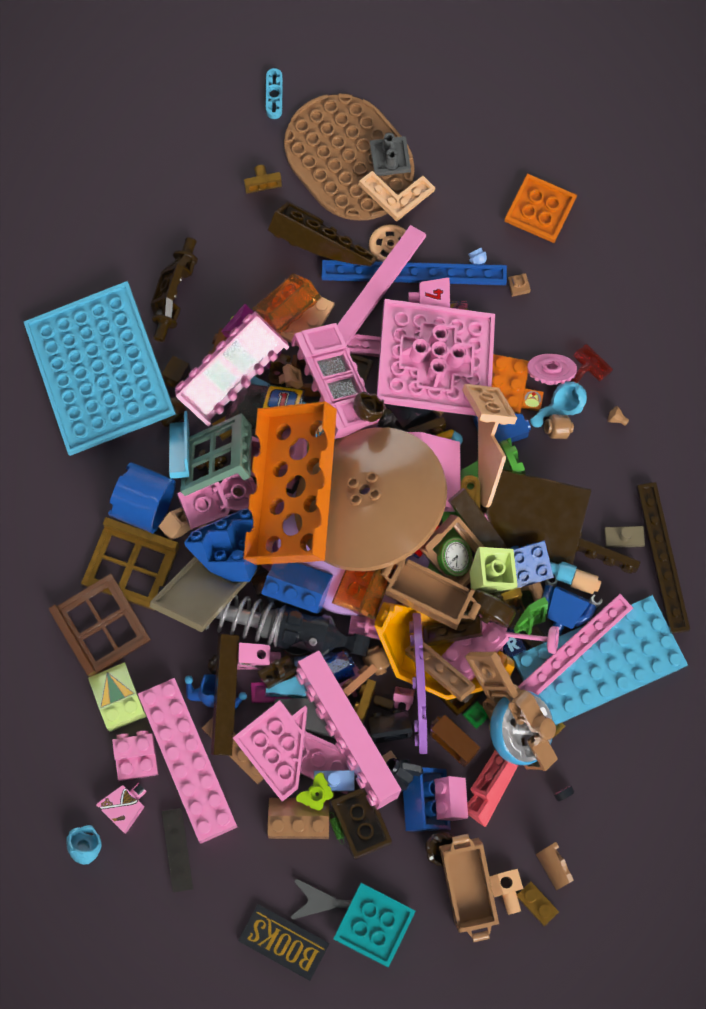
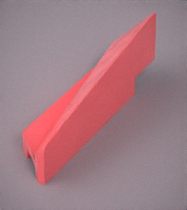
M496 750L470 790L475 795L467 803L468 815L484 827L488 824L518 765L504 760Z

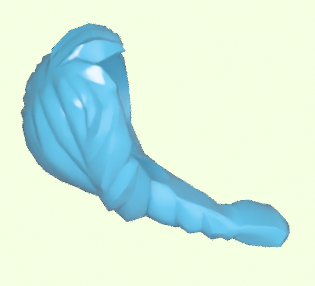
M573 381L559 384L553 393L551 404L540 409L537 415L530 419L531 425L541 427L543 418L553 414L568 416L580 413L587 400L585 389Z

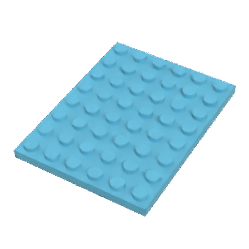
M128 281L24 321L65 447L70 456L176 415Z

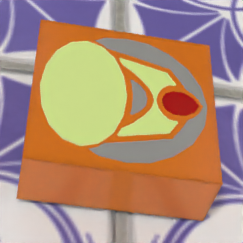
M525 389L521 408L539 411L544 392Z

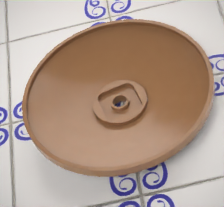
M393 428L363 429L334 441L324 562L344 570L373 571L392 566L406 559L427 542L443 516L447 500V482L439 459L425 442L408 432ZM319 462L313 467V475L321 470ZM303 477L300 479L295 497L300 496L305 490L306 482ZM364 488H370L367 494H361ZM316 499L310 504V512L318 508ZM294 513L298 531H300L303 521L299 514ZM313 537L307 542L310 550L312 549Z

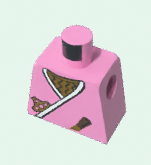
M239 643L237 669L261 670L269 666L272 661L281 659L280 652H270V645Z
M139 783L130 792L122 785L96 805L126 834L144 809V806L138 800L147 791Z

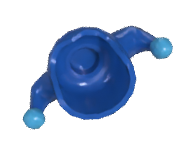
M203 675L200 686L197 689H194L192 686V676H186L187 698L190 701H202L206 706L214 708L216 675ZM245 692L239 693V697L235 699V710L247 698Z

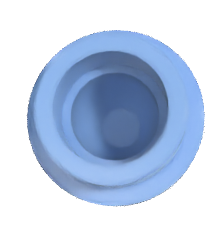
M482 248L468 254L470 257L469 261L472 264L484 265L487 260L486 252H483Z

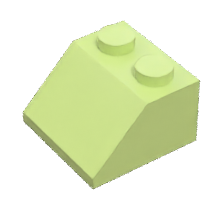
M488 547L477 548L470 570L471 589H480L491 593H504L517 588L514 550Z

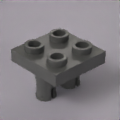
M386 133L384 139L370 140L373 169L377 176L411 172L406 136L395 137L393 133Z

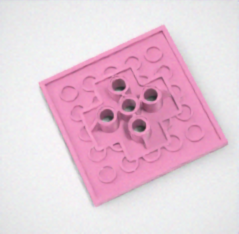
M385 299L383 304L377 396L384 400V404L477 416L462 389L464 384L492 387L495 314Z

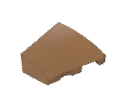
M557 842L536 854L556 891L574 881L565 859L557 851L559 848Z

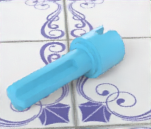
M563 561L559 564L550 562L556 580L571 585L577 566Z

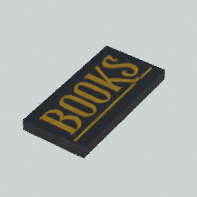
M259 904L238 940L311 981L329 946L328 942Z

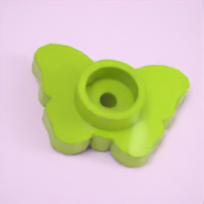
M322 772L318 773L313 780V786L309 787V791L299 793L296 800L306 806L310 805L313 809L321 810L324 806L323 803L333 797L332 789L328 786V781L325 779Z

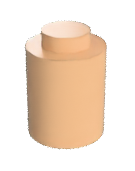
M576 569L570 587L593 595L594 591L598 592L601 581L598 580L599 576Z

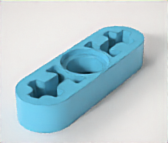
M277 68L270 69L266 74V114L271 119H277L282 115L283 78L282 72ZM273 75H276V84H273ZM276 90L279 92V95L271 97L269 93ZM272 103H276V112H272Z

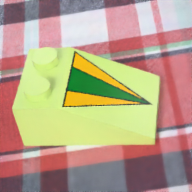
M125 662L88 678L109 732L147 717Z

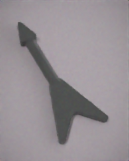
M296 879L295 883L307 896L308 902L294 913L291 918L297 919L335 907L348 909L351 901L335 899Z

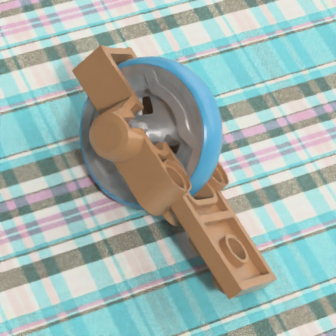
M469 652L465 658L487 696L482 705L490 719L489 729L495 750L504 760L511 764L524 765L526 770L546 771L558 760L551 747V742L556 732V725L553 722L552 713L547 703L539 695L531 691L521 690L517 685L513 684L509 673L501 662L500 656L496 652Z

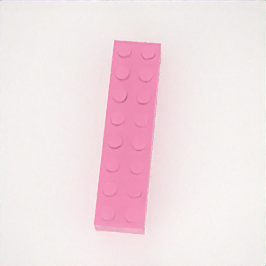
M320 651L298 661L296 679L300 685L305 686L308 700L315 703L317 707L315 711L318 717L325 720L327 724L325 728L328 734L336 739L337 743L335 745L338 751L346 756L347 760L345 762L349 770H354L356 773V781L359 787L366 790L368 794L366 798L369 804L375 806L378 810L397 799L401 792L400 786Z
M175 678L138 693L198 841L204 843L237 828L235 819Z

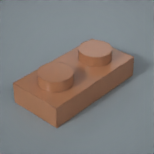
M373 664L370 667L367 665L362 667L357 672L359 676L355 680L350 678L342 685L345 688L343 692L346 697L377 671Z

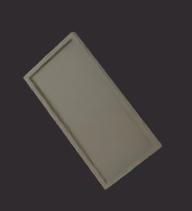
M194 557L151 600L150 608L203 632L248 582H231L213 574ZM257 565L254 575L260 570L261 565Z

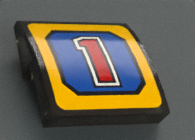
M268 384L261 408L303 404L306 390Z

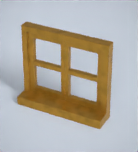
M105 517L103 522L104 529L81 584L89 587L99 581L95 576L102 559L124 566L126 568L119 582V587L128 602L154 611V609L150 608V602L157 595L159 586L164 587L179 550L178 542ZM112 536L135 544L128 563L104 555ZM142 547L165 554L158 574L134 566ZM132 570L156 578L148 597L125 589ZM109 588L102 591L103 593L113 596Z

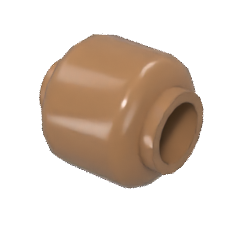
M550 415L544 423V431L551 439H567L574 429V424L567 415Z
M379 645L368 648L367 656H362L364 665L370 667L373 664L377 668L376 676L386 673V668L390 666L384 648L379 647Z

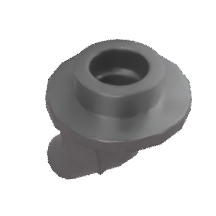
M386 413L379 421L381 423L380 428H387L389 426L390 428L401 430L395 424L397 418L393 413L389 415Z

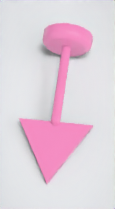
M491 622L508 637L546 641L548 652L551 654H556L559 642L558 626L550 627L548 637L506 632L507 628Z

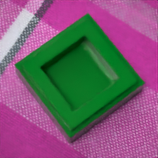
M478 701L462 715L475 729L489 718Z

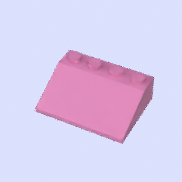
M408 432L425 442L439 459L447 482V500L444 512H456L448 500L461 490L460 442L423 432Z

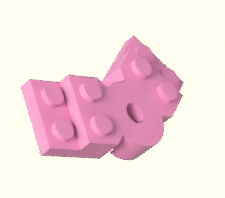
M237 473L223 479L221 484L216 482L187 496L179 492L177 496L190 529L193 530L201 525L213 523L228 516L229 511L237 512L248 509L249 495L255 493L257 485L252 477L243 480ZM240 488L243 495L240 497L235 496L233 489ZM284 501L277 505L276 515L283 511Z

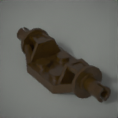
M190 237L185 238L182 251L177 250L173 252L175 260L161 271L151 301L154 314L152 321L157 324L153 339L158 342H165L168 328L174 329L177 327L176 321L181 308L173 303L178 293L176 289L182 278L192 275L194 265L198 263V258L193 255L197 241Z

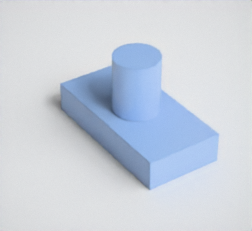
M354 770L314 771V778L320 772L324 774L332 792L354 791Z

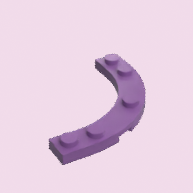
M413 613V621H409V632L413 633V635H410V646L415 649L416 677H412L413 689H417L418 720H414V730L418 734H414L415 746H419V754H427L426 692L421 613Z

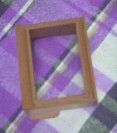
M450 514L420 548V551L442 576L466 587L470 583L471 567L462 576L447 575L440 568L438 555L434 552L433 548L452 528L456 530L475 554L477 548L484 546L459 516Z

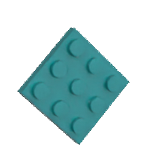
M360 883L333 939L389 968L416 910Z

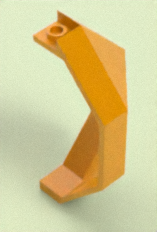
M383 602L375 619L374 626L395 676L413 685L412 677H416V665L405 654V649L410 646V635H413V633L409 632V621H413V613L420 612L406 605ZM421 613L422 638L424 642L423 626L439 624L441 622ZM454 642L429 647L442 656ZM499 650L497 654L500 656L504 668L511 676L515 668L514 660ZM424 670L426 691L446 700L456 698ZM475 676L471 681L475 685V690L470 694L483 691Z

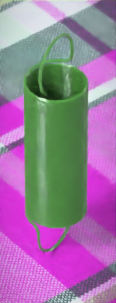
M337 817L330 818L335 836L340 841V838H344L338 819Z

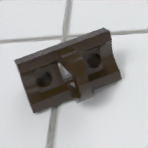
M286 655L279 660L272 661L269 666L258 671V676L267 689H270L295 675L297 667L293 664L289 655ZM275 670H278V676L274 673Z

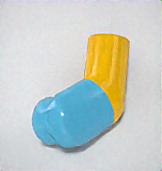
M452 429L436 435L459 441L460 444L463 442L461 434Z

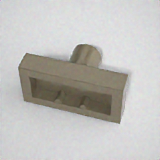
M644 526L605 527L604 529L605 548L645 546Z

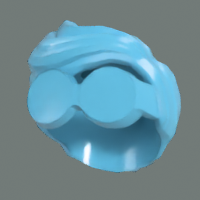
M91 825L72 829L66 839L67 851L71 858L83 865L94 861L102 847L100 836Z

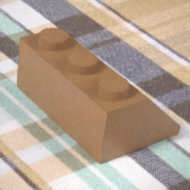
M269 798L268 838L329 839V800L323 803L324 806L321 810L311 808L310 805L306 806L298 802L296 798H286L284 801H281L279 798Z

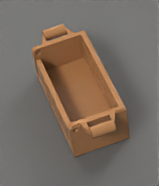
M404 559L396 563L398 567L392 579L388 578L394 565L383 568L381 575L389 582L385 596L455 630L461 619L475 620L481 605L472 597L475 592L474 589H471L469 592V588L409 559L408 561ZM471 601L473 602V605L468 613V616L464 615V613L468 607L469 602Z
M468 834L452 837L451 844L439 846L455 926L459 933L467 931L472 937L473 942L490 939L491 926L498 925L499 920L483 843L479 838L470 839ZM486 927L488 930L475 934H472L471 932L472 930H477Z

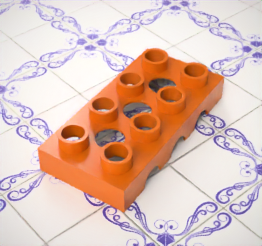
M326 401L258 408L255 435H257L260 442V452L257 457H253L252 472L256 477L257 487L255 493L249 495L248 509L253 516V527L250 532H246L244 559L255 565L325 561L337 409ZM322 425L324 432L321 436L316 437V430ZM287 428H291L290 436L282 440L283 432ZM299 438L306 439L309 444L306 456L300 460L292 459L289 453L290 446H293ZM319 462L321 470L313 475V467ZM287 464L286 474L279 477L280 468ZM295 476H302L306 482L304 492L298 497H290L286 492L287 483L291 482ZM316 499L318 508L310 512V504ZM284 501L283 511L276 515L277 505ZM292 513H297L303 521L300 531L291 536L285 534L283 522ZM313 537L312 549L307 551V542ZM280 539L281 546L277 552L273 553L272 546L276 540Z

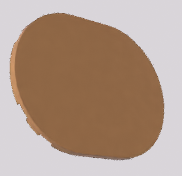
M349 94L323 95L312 99L300 107L291 118L286 129L284 144L288 164L303 185L322 207L339 217L361 221L379 218L388 214L358 184L371 171L374 172L370 140L384 139L386 133H393L395 137L402 136L373 104L365 99L362 100ZM408 144L411 172L378 176L397 195L413 184L414 161Z

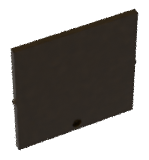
M502 469L492 503L484 513H486L490 524L509 549L513 546H519L520 548L545 540L550 562L559 564L563 561L573 565L579 538L582 536L581 530L591 489Z

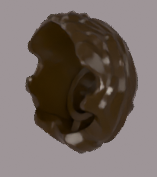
M360 392L353 402L356 415L363 421H377L383 416L386 409L384 400H381L374 393Z
M447 832L431 835L425 846L428 860L437 866H443L439 846L451 844L452 837L455 836Z

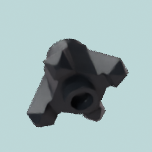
M391 758L386 762L401 791L407 790L414 776H420L423 773L422 766L411 764L410 759L399 760Z

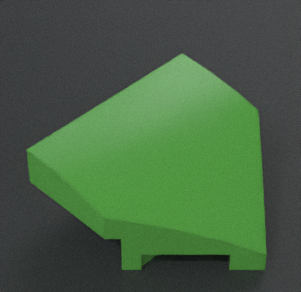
M545 597L535 601L526 608L513 629L515 633L526 631L530 635L533 626L545 622L548 609V601Z

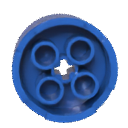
M131 462L126 467L128 471L119 477L110 499L113 507L108 514L113 518L153 534L158 530V526L168 512L173 499L176 481Z

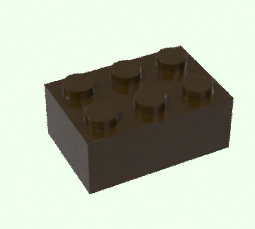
M364 788L331 801L355 860L392 844V839L380 811L375 806L369 804L366 798L368 794Z

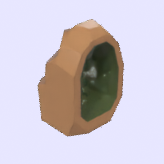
M540 582L520 588L522 592L521 605L524 610L542 598L543 589Z

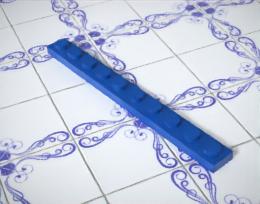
M322 260V280L370 281L383 262H375L372 266H364L335 260ZM407 263L394 282L421 283L449 278L450 284L506 285L507 265Z

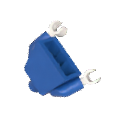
M547 579L542 598L545 597L548 601L547 618L554 621L552 626L559 627V635H561L565 626L573 629L574 626L580 627L589 621L603 601L601 599L596 603L593 600L595 594L588 600L556 586L558 580L555 579V582L551 583Z

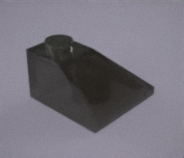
M250 384L248 388L243 387L237 393L238 397L233 402L229 401L225 420L242 413L252 425V429H256L257 410L264 406L267 386Z

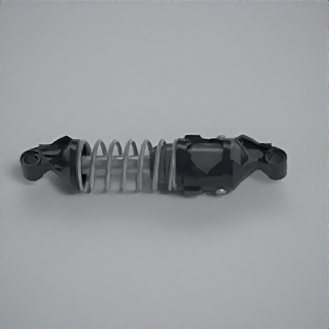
M159 586L158 593H159L164 587ZM236 595L234 597L235 606H230V601L216 616L217 619H220L217 629L218 633L221 632L225 620L232 622L230 635H234L236 624L238 623L245 625L243 639L246 638L250 626L257 628L256 642L262 637L268 639V645L274 642L275 647L277 646L282 649L294 647L313 653L320 651L322 656H325L333 649L347 648L351 654L366 657L371 637L355 633L353 636L346 637L339 632L332 616L324 614L317 617L301 613L298 608L289 605L276 608L274 602H271L263 609V602L259 599L251 610L249 596L244 597L238 607V596ZM247 600V609H243V606ZM258 604H259V606H260L259 612H255V610H256V608H257V606H258Z

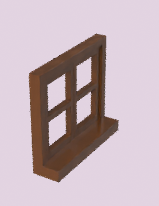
M112 574L107 575L60 605H53L48 608L89 677L99 673L151 641ZM109 588L121 609L102 620L91 603L90 598ZM86 601L98 623L79 633L67 612ZM125 615L137 637L118 648L106 626ZM103 629L115 650L96 661L84 640Z

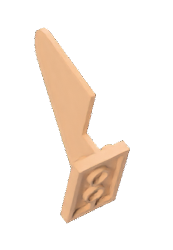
M464 384L462 391L478 417L480 501L483 507H490L506 460V455L494 435L499 423L503 425L507 423L515 424L517 416L500 388Z

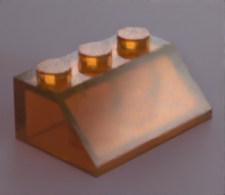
M293 273L252 309L275 331L281 333L286 331L291 323L301 318L306 310L315 306L321 296L310 280Z
M394 564L388 578H392L397 565ZM383 568L373 571L345 570L332 604L374 620L389 585V582L381 575Z

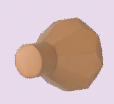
M616 406L609 412L607 421L621 423L626 426L629 419L624 417L620 408Z

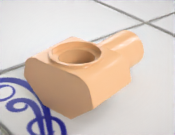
M518 869L490 876L494 897L502 895L507 914L521 912L516 891L522 890L523 886ZM502 878L510 879V888L506 889L501 886L500 881Z

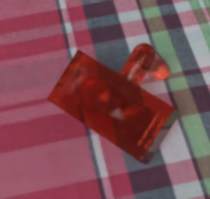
M586 344L573 355L583 366L579 368L571 382L578 383L587 371L601 381L613 369Z

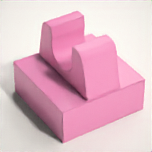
M396 686L393 697L394 707L398 709L399 703L403 702L406 704L405 710L408 711L411 704H413L415 690Z

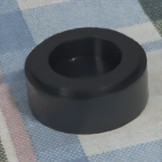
M570 785L555 793L554 796L559 802L573 795L575 791Z

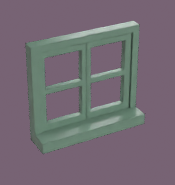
M242 413L189 437V477L181 478L180 492L184 496L237 473L243 480L251 478L252 425ZM232 429L231 443L215 450L216 436ZM210 439V452L194 459L195 446ZM231 451V465L214 472L215 458ZM209 461V474L193 481L194 467Z

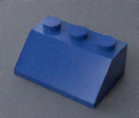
M300 563L273 564L261 594L314 613H320L333 575Z
M422 767L423 773L420 776H414L407 790L403 791L406 831L451 830L450 821L437 820L434 779L447 777L446 769Z

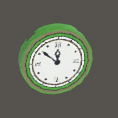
M448 538L444 540L438 549L440 551L439 556H437L439 566L447 575L462 576L471 567L472 552L470 547L461 538Z

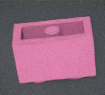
M448 776L434 779L437 820L456 821L467 819L466 778Z

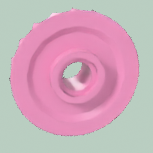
M541 354L532 358L528 363L530 377L547 385L564 384L565 381L569 382L575 377L577 372L576 364L570 358L559 354Z

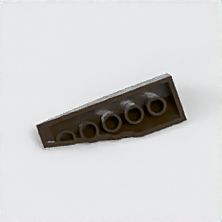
M289 201L275 211L268 231L275 237L285 239L290 245L298 246L332 260L372 266L378 258L362 246H354L350 238L338 235L336 233L337 229L332 226L330 228L323 225L324 221Z

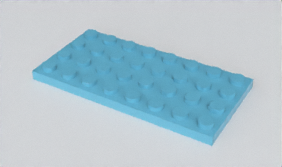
M653 595L631 604L633 609L539 694L550 708L555 725L688 666L673 634L670 633V628ZM584 626L559 636L557 650ZM547 642L514 656L512 659L524 681L553 654L548 652Z

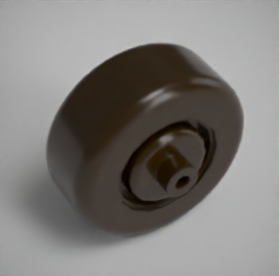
M475 590L472 597L481 605L478 614L482 616L480 620L486 624L492 621L501 627L508 628L516 616V611L502 601L503 596L498 593L493 596L483 590ZM470 601L468 606L471 608L473 602Z

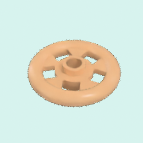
M389 224L377 228L372 233L369 240V250L378 257V262L385 261L387 257L382 256L380 253L384 250L390 254L398 243V238L402 237L406 232L404 228ZM386 232H394V236H386ZM377 239H383L381 246L376 245ZM393 242L394 245L389 246L388 243Z

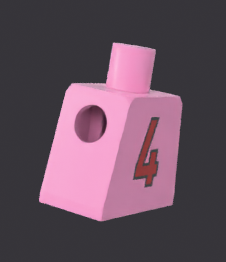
M449 278L421 282L419 292H408V302L450 308Z

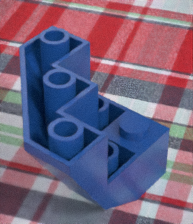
M249 509L239 510L192 531L184 542L188 550L211 573L231 582H250L256 572L257 565L244 559L246 532H250L253 527V516Z

